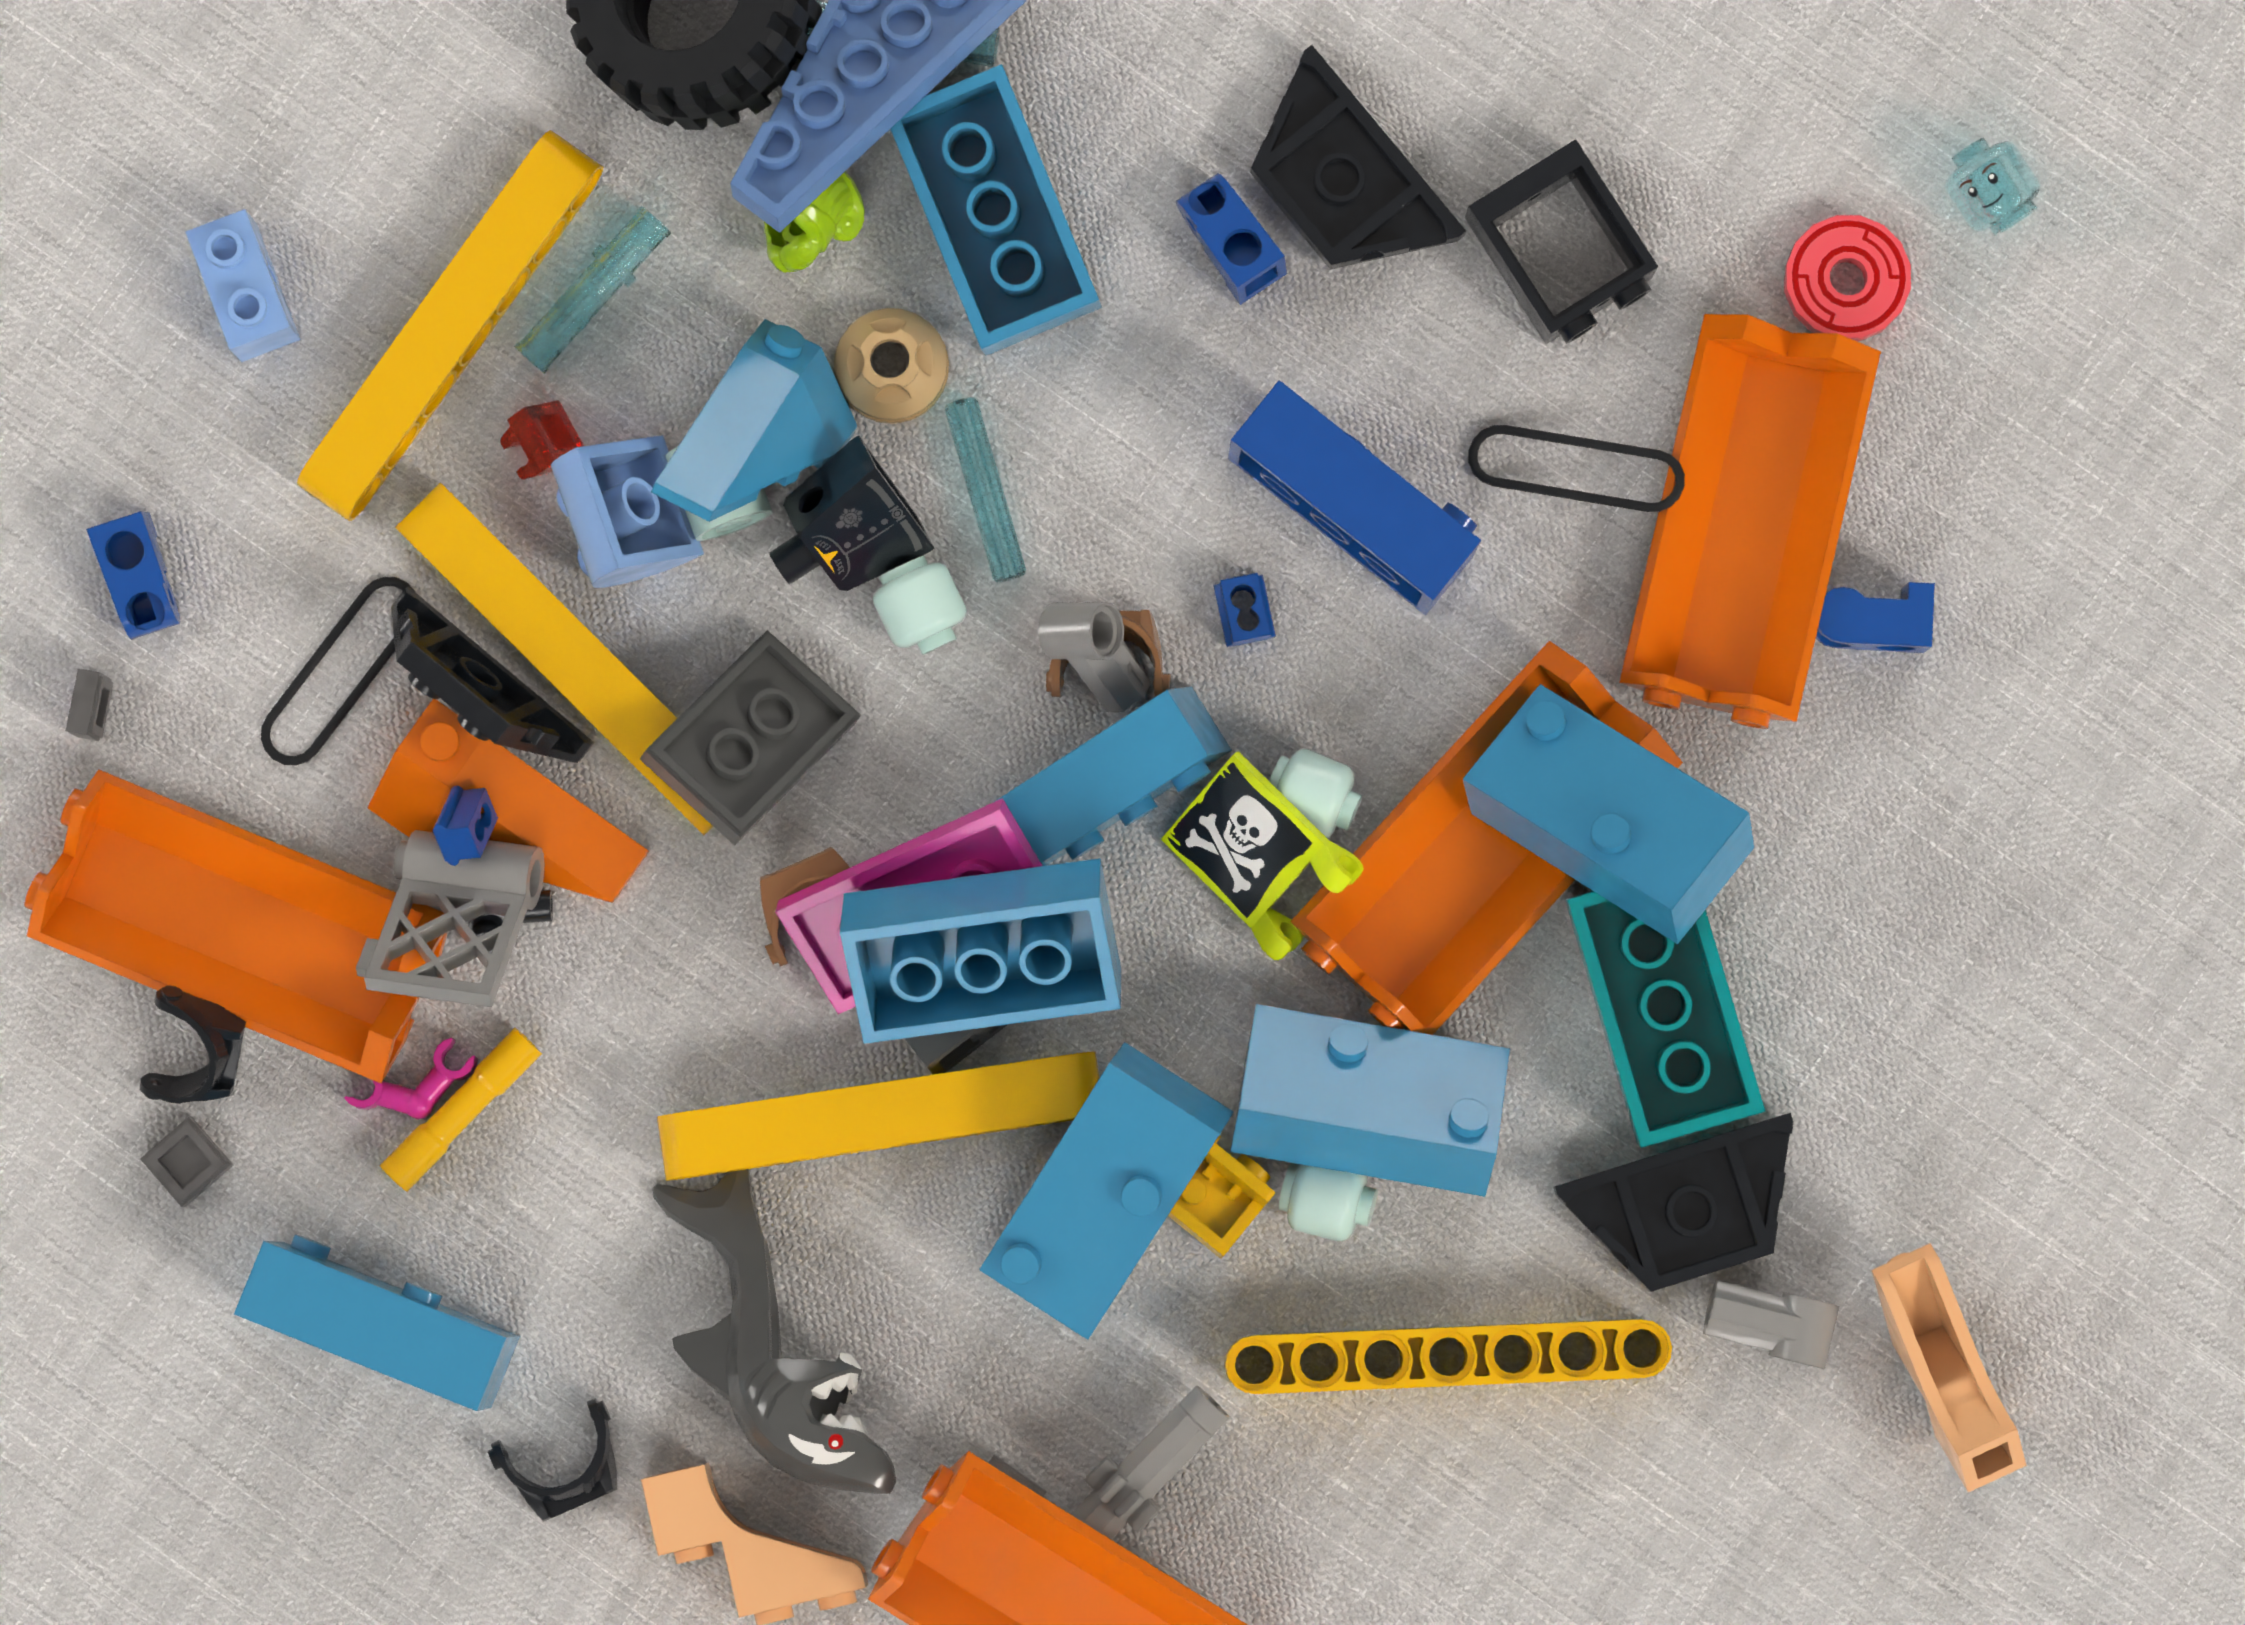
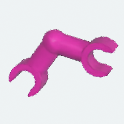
M449 1038L437 1046L433 1058L435 1065L415 1090L384 1080L382 1083L373 1080L375 1085L374 1092L368 1099L358 1100L349 1096L344 1098L349 1104L358 1109L369 1110L381 1106L408 1114L415 1119H424L430 1115L434 1105L454 1081L467 1079L474 1073L478 1058L472 1056L461 1069L456 1071L449 1070L445 1064V1056L456 1043L454 1038Z

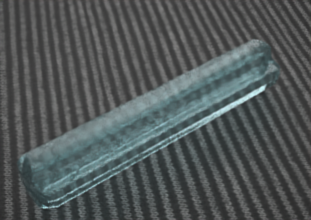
M975 397L955 400L946 405L945 413L992 577L996 582H1007L1017 579L1025 574L1026 567L979 403Z

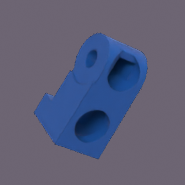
M1217 173L1176 200V205L1185 222L1204 246L1205 253L1226 282V286L1240 305L1287 274L1284 254L1221 174Z
M140 511L86 529L116 611L128 637L132 640L180 624L177 603L165 574L168 572L156 539L158 536L150 512Z
M1909 582L1901 589V599L1865 598L1855 589L1847 587L1834 588L1825 595L1816 640L1824 646L1837 649L1925 653L1932 647L1935 583Z

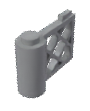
M420 830L412 832L408 842L401 841L396 849L394 875L396 879H401L380 937L378 940L367 938L356 966L357 976L364 977L366 989L492 1007L526 912L536 907L541 894L545 868L542 848L488 840L481 858L463 859L457 865L452 866L444 860L433 832ZM413 903L436 906L444 913V915L416 929L407 918ZM485 913L505 916L501 926L479 937L475 935L467 922ZM456 929L466 943L436 957L427 945V942ZM413 949H416L426 962L424 965L408 973L388 970L391 960ZM475 958H478L486 968L481 983L454 980L448 973Z

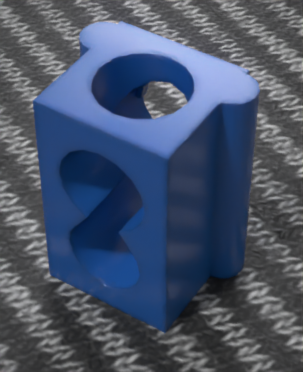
M1254 573L1220 580L1219 584L1213 585L1226 647H1234L1276 637L1263 575ZM1238 591H1247L1255 599L1249 612L1256 617L1258 626L1251 631L1241 629L1237 623L1241 609L1235 607L1231 599Z
M453 786L433 828L434 836L444 860L452 866L457 865L463 859L481 858L498 817L486 788L463 790L460 786ZM481 807L484 808L483 814H481Z

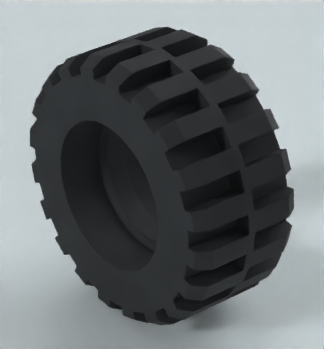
M566 0V14L576 22L570 30L576 48L587 57L585 63L592 72L635 111L641 110L651 120L666 126L676 121L685 130H704L707 127V118H711L721 128L733 125L740 121L739 111L749 108L756 115L772 105L767 95L778 86L782 88L796 60H802L807 51L808 29H814L822 14V7L815 0H739L735 11L725 26L707 41L687 49L662 50L657 49L651 44L648 35V13L652 0Z

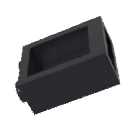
M1576 139L1468 206L1465 220L1545 344L1559 336L1563 338L1566 344L1574 341L1598 324L1593 316L1613 302L1619 310H1622L1652 290L1647 281L1653 278L1658 265ZM1572 182L1628 270L1553 316L1497 227L1567 183Z

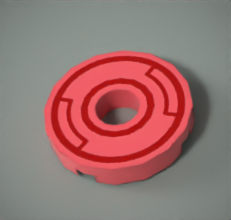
M1835 215L1813 224L1795 242L1785 266L1784 294L1793 315L1812 333H1838L1857 342L1881 333L1902 312L1911 290V264L1901 241L1883 224L1861 215ZM1839 263H1851L1857 266L1864 276L1863 289L1854 295L1839 293L1830 281L1832 267Z

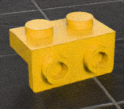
M1219 1135L1168 1216L1222 1259L1263 1207L1275 1195V1191L1266 1184L1271 1178L1270 1175L1258 1163L1244 1154H1240L1237 1159L1232 1157L1217 1144V1141L1221 1138Z

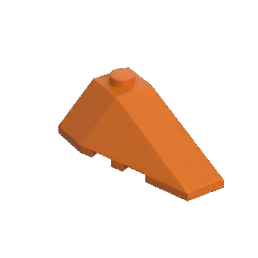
M432 699L396 749L367 808L407 837H410L411 833L415 830L433 832V828L453 786H460L463 790L486 788L498 817L489 840L542 848L545 862L543 883L613 903L645 859L649 850L503 746L494 744L490 739L484 741L470 734L460 725L457 720L458 715L438 700ZM481 807V814H483L484 808Z

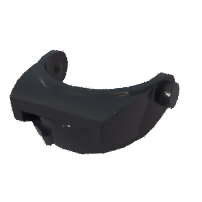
M169 985L159 989L155 995V1005L159 1009L185 1021L198 1033L208 1052L209 1063L193 1073L181 1076L148 1073L140 1079V1091L149 1099H160L176 1104L229 1097L235 1085L246 1021L224 1007L182 992L176 986Z
M594 1398L587 1401L590 1416L594 1421L598 1435L597 1448L587 1470L578 1479L569 1484L552 1488L543 1487L528 1481L515 1470L510 1462L508 1452L500 1440L492 1443V1449L488 1450L495 1470L503 1469L528 1505L543 1522L617 1490V1470L608 1421L611 1418L603 1400L598 1402Z

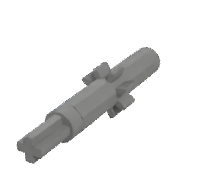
M1196 1385L1119 1465L1107 1455L1086 1476L1085 1482L1094 1490L1071 1515L1109 1539H1112L1127 1523L1139 1533L1160 1512L1161 1506L1152 1497L1198 1452L1230 1417L1206 1391Z

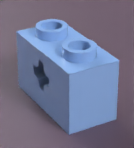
M245 209L185 232L229 350L241 362L301 340L258 225Z

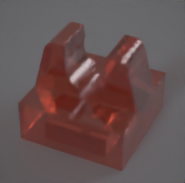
M559 400L524 407L507 419L510 427L500 439L503 449L521 445L529 461L525 466L520 467L516 471L519 478L523 480L552 473L551 464L555 459L576 447L584 446Z

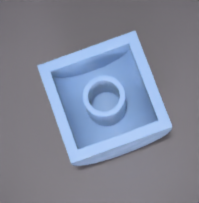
M663 435L576 447L555 459L551 464L558 485V505L561 511L569 517L579 546L577 552L579 566L590 578L594 588H605L637 581L670 570L704 555L700 541L695 539L685 509L651 493L655 481L668 463L665 455L669 451Z

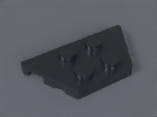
M1310 45L1305 49L1285 96H1283L1273 118L1269 132L1252 164L1250 173L1331 270L1454 243L1463 238L1466 234L1464 227L1314 46Z
M409 586L402 591L393 603L391 614L396 661L410 672L408 679L416 689L432 699L441 698L459 713L457 720L460 725L478 739L484 741L490 739L497 745L578 763L581 761L594 742Z
M1787 1113L1554 1186L1553 1189L1556 1197L1648 1292L1656 1291L1774 1253L1778 1228V1208L1783 1195L1786 1172H1784L1789 1136L1792 1134L1794 1121L1791 1113Z

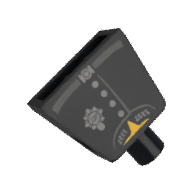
M858 435L786 497L783 506L797 535L769 552V555L788 584H792L820 565L839 590L849 591L902 564L921 557L935 548L916 512Z

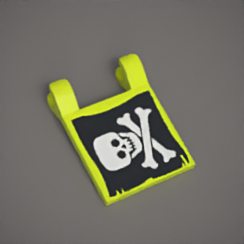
M1239 751L1230 757L1161 838L1251 928L1262 950L1273 960L1284 958L1288 952L1295 950L1303 941L1304 936L1290 922L1291 919L1273 910L1271 907L1310 863L1321 883L1333 893L1342 892L1348 885L1353 884L1364 870L1363 864L1354 854L1329 841Z

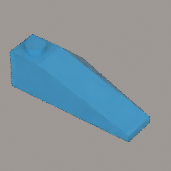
M764 319L732 362L655 481L651 493L710 522L755 501L761 489L776 482L784 487L795 482L801 470L812 465L819 469L850 441L855 433L857 424L822 347L804 339L797 330L789 326L776 325Z

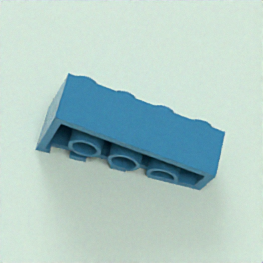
M1192 686L1167 689L999 799L1003 798L1043 866L1049 865L1066 853H1068L1073 861L1105 841L1100 832L1119 820L1126 827L1158 807L1153 799L1173 787L1178 792H1181L1211 773L1208 765L1231 752L1232 749Z

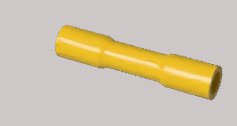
M514 1027L476 1066L473 1075L427 1122L420 1124L380 1164V1167L397 1185L408 1192L446 1153L450 1143L495 1097L505 1093L542 1055L541 1051Z

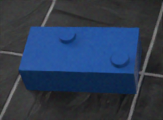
M1278 380L1230 441L1228 459L1425 616L1470 562L1481 542V539L1473 534L1477 524L1467 514L1449 502L1443 508H1440L1373 455L1361 442L1344 432L1280 380Z

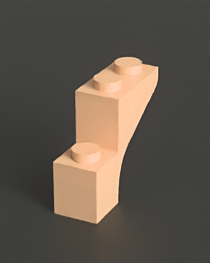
M1931 1243L1910 1253L1899 1254L1890 1259L1886 1264L1871 1270L1892 1345L1924 1397L1935 1437L1968 1493L2027 1466L2018 1430L1986 1373L1944 1267Z
M709 1462L641 1479L658 1556L674 1552L676 1564L713 1556L712 1543L722 1541L739 1618L754 1614L756 1625L769 1624L794 1617L792 1605L816 1599L820 1611L856 1603L855 1590L868 1586L865 1568L857 1559L757 1531L737 1520L726 1508L717 1492Z

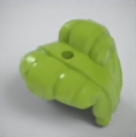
M846 171L780 233L764 222L768 259L777 270L783 273L803 270L813 263L819 253L825 252L832 239L851 241L857 236L864 222L865 209L861 194L855 182Z

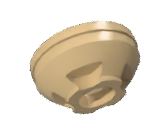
M885 308L871 311L859 317L848 327L839 340L835 352L834 373L846 402L854 411L867 419L879 423L897 424L911 421L925 414L936 404L944 392L948 380L949 360L946 346L940 334L930 322L916 313L904 309ZM895 342L907 350L909 364L905 372L897 377L885 378L873 370L871 356L875 348L880 344Z

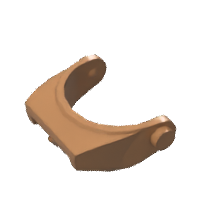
M1142 609L1141 611H1119L1124 625L1123 641L1131 642L1138 646L1150 658L1155 668L1153 681L1155 697L1167 689H1171V674H1163L1161 644L1151 611ZM1051 660L1049 671L1046 674V691L1051 692L1052 697H1062L1063 678L1069 663L1068 660Z
M832 847L769 875L760 877L763 913L772 943L765 945L772 964L779 963L780 967L788 964L785 948L778 939L780 919L775 913L778 900L850 868Z

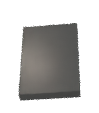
M767 630L644 751L640 760L735 846L856 724L861 714Z

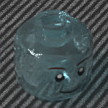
M1983 137L1951 158L1957 169L1948 176L1945 188L1973 230L1979 232L1991 229L1993 234L1997 236L2025 219L2037 209L2032 200L2040 192L2039 181L2013 143L2004 141L1990 147Z

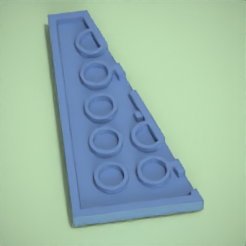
M829 0L806 42L807 51L797 70H791L781 88L782 97L770 120L762 123L730 183L732 197L780 233L1027 0Z

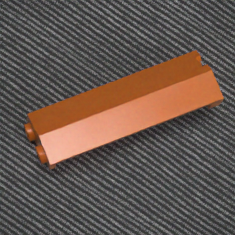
M1704 314L1672 451V456L1680 462L1684 471L1685 486L1680 498L1671 507L1658 512L1619 681L1621 684L1644 691L1642 702L1673 710H1679L1680 703L1683 702L1732 713L1730 721L1758 729H1768L1770 720L1797 722L1881 351L1838 333H1792L1748 314ZM1670 466L1661 501L1672 493L1675 486V474Z
M1551 641L1546 643L1357 848L1353 854L1361 861L1364 868L1359 878L1339 893H1333L1323 885L1290 921L1308 940L1301 948L1305 955L1328 975L1337 968L1374 1002L1368 1009V1012L1382 1026L1397 1029L1404 1028L1408 1031L1433 1035L1575 881L1574 878L1472 815L1463 783L1465 775L1540 684L1674 767L1678 768L1683 763L1653 726L1616 702L1585 664Z
M99 769L84 791L77 788L72 791L64 806L60 820L61 824L68 826L63 853L48 874L39 872L35 876L25 898L24 906L32 910L27 937L157 991L165 986H176L182 992L224 1007L246 1021L245 1027L382 1083L406 1042L415 1021L411 1019V1014L419 997L367 990L364 977L357 976L356 966L367 938L379 939L396 892ZM413 903L407 918L416 929L444 915V913L428 905ZM447 933L427 942V945L436 957L442 955ZM413 949L391 960L388 970L408 973L424 965L426 962L417 950Z
M970 1451L964 1454L952 1467L948 1468L941 1464L937 1468L922 1493V1498L926 1501L899 1541L890 1539L886 1543L871 1569V1572L879 1578L868 1600L909 1625H1247Z

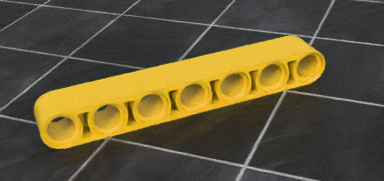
M551 130L546 132L537 141L313 452L298 477V486L348 521L354 520L364 510L597 185L604 166Z
M439 483L395 528L653 786L705 835L713 826L640 760L644 751L677 717L443 484Z
M1096 1052L1061 1055L658 1116L657 1124L665 1180L693 1178L1073 1121L1099 1080Z
M1642 1319L1263 1334L1245 1336L1235 1341L1226 1353L1224 1367L1231 1383L1241 1391L1251 1394L1632 1379L1655 1376L1665 1369L1671 1359L1672 1345L1669 1335L1662 1326L1653 1321ZM1642 1329L1650 1333L1655 1339L1656 1355L1647 1365L1635 1367L1625 1358L1623 1346L1629 1334ZM1580 1332L1591 1342L1593 1349L1592 1357L1584 1367L1572 1370L1566 1367L1560 1360L1558 1353L1559 1345L1568 1334ZM1516 1335L1523 1339L1527 1345L1529 1352L1528 1360L1518 1371L1505 1372L1495 1362V1346L1503 1337ZM1447 1337L1453 1338L1463 1348L1464 1362L1455 1373L1441 1375L1431 1366L1429 1359L1430 1350L1438 1340ZM1381 1340L1393 1343L1400 1354V1364L1396 1372L1384 1378L1375 1377L1370 1374L1364 1361L1365 1353L1369 1346ZM1324 1343L1335 1353V1369L1326 1379L1319 1381L1311 1380L1301 1370V1354L1311 1344ZM1253 1345L1266 1349L1272 1360V1369L1268 1377L1257 1383H1249L1242 1380L1235 1368L1236 1358L1240 1351Z

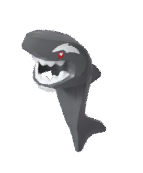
M749 1169L727 1172L714 1187L704 1191L656 1184L653 1187V1198L666 1215L691 1232L710 1241L729 1266L733 1300L731 1313L711 1328L672 1338L674 1349L693 1373L730 1402L736 1421L751 1446L773 1467L813 1485L836 1490L890 1494L897 1481L894 1465L888 1453L868 1436L860 1417L844 1415L839 1421L834 1417L840 1404L851 1402L853 1394L857 1393L862 1368L855 1358L848 1353H840L836 1362L816 1359L782 1358L778 1303L769 1249L755 1208ZM822 1414H825L826 1416H825L824 1419L820 1422L821 1417H822Z

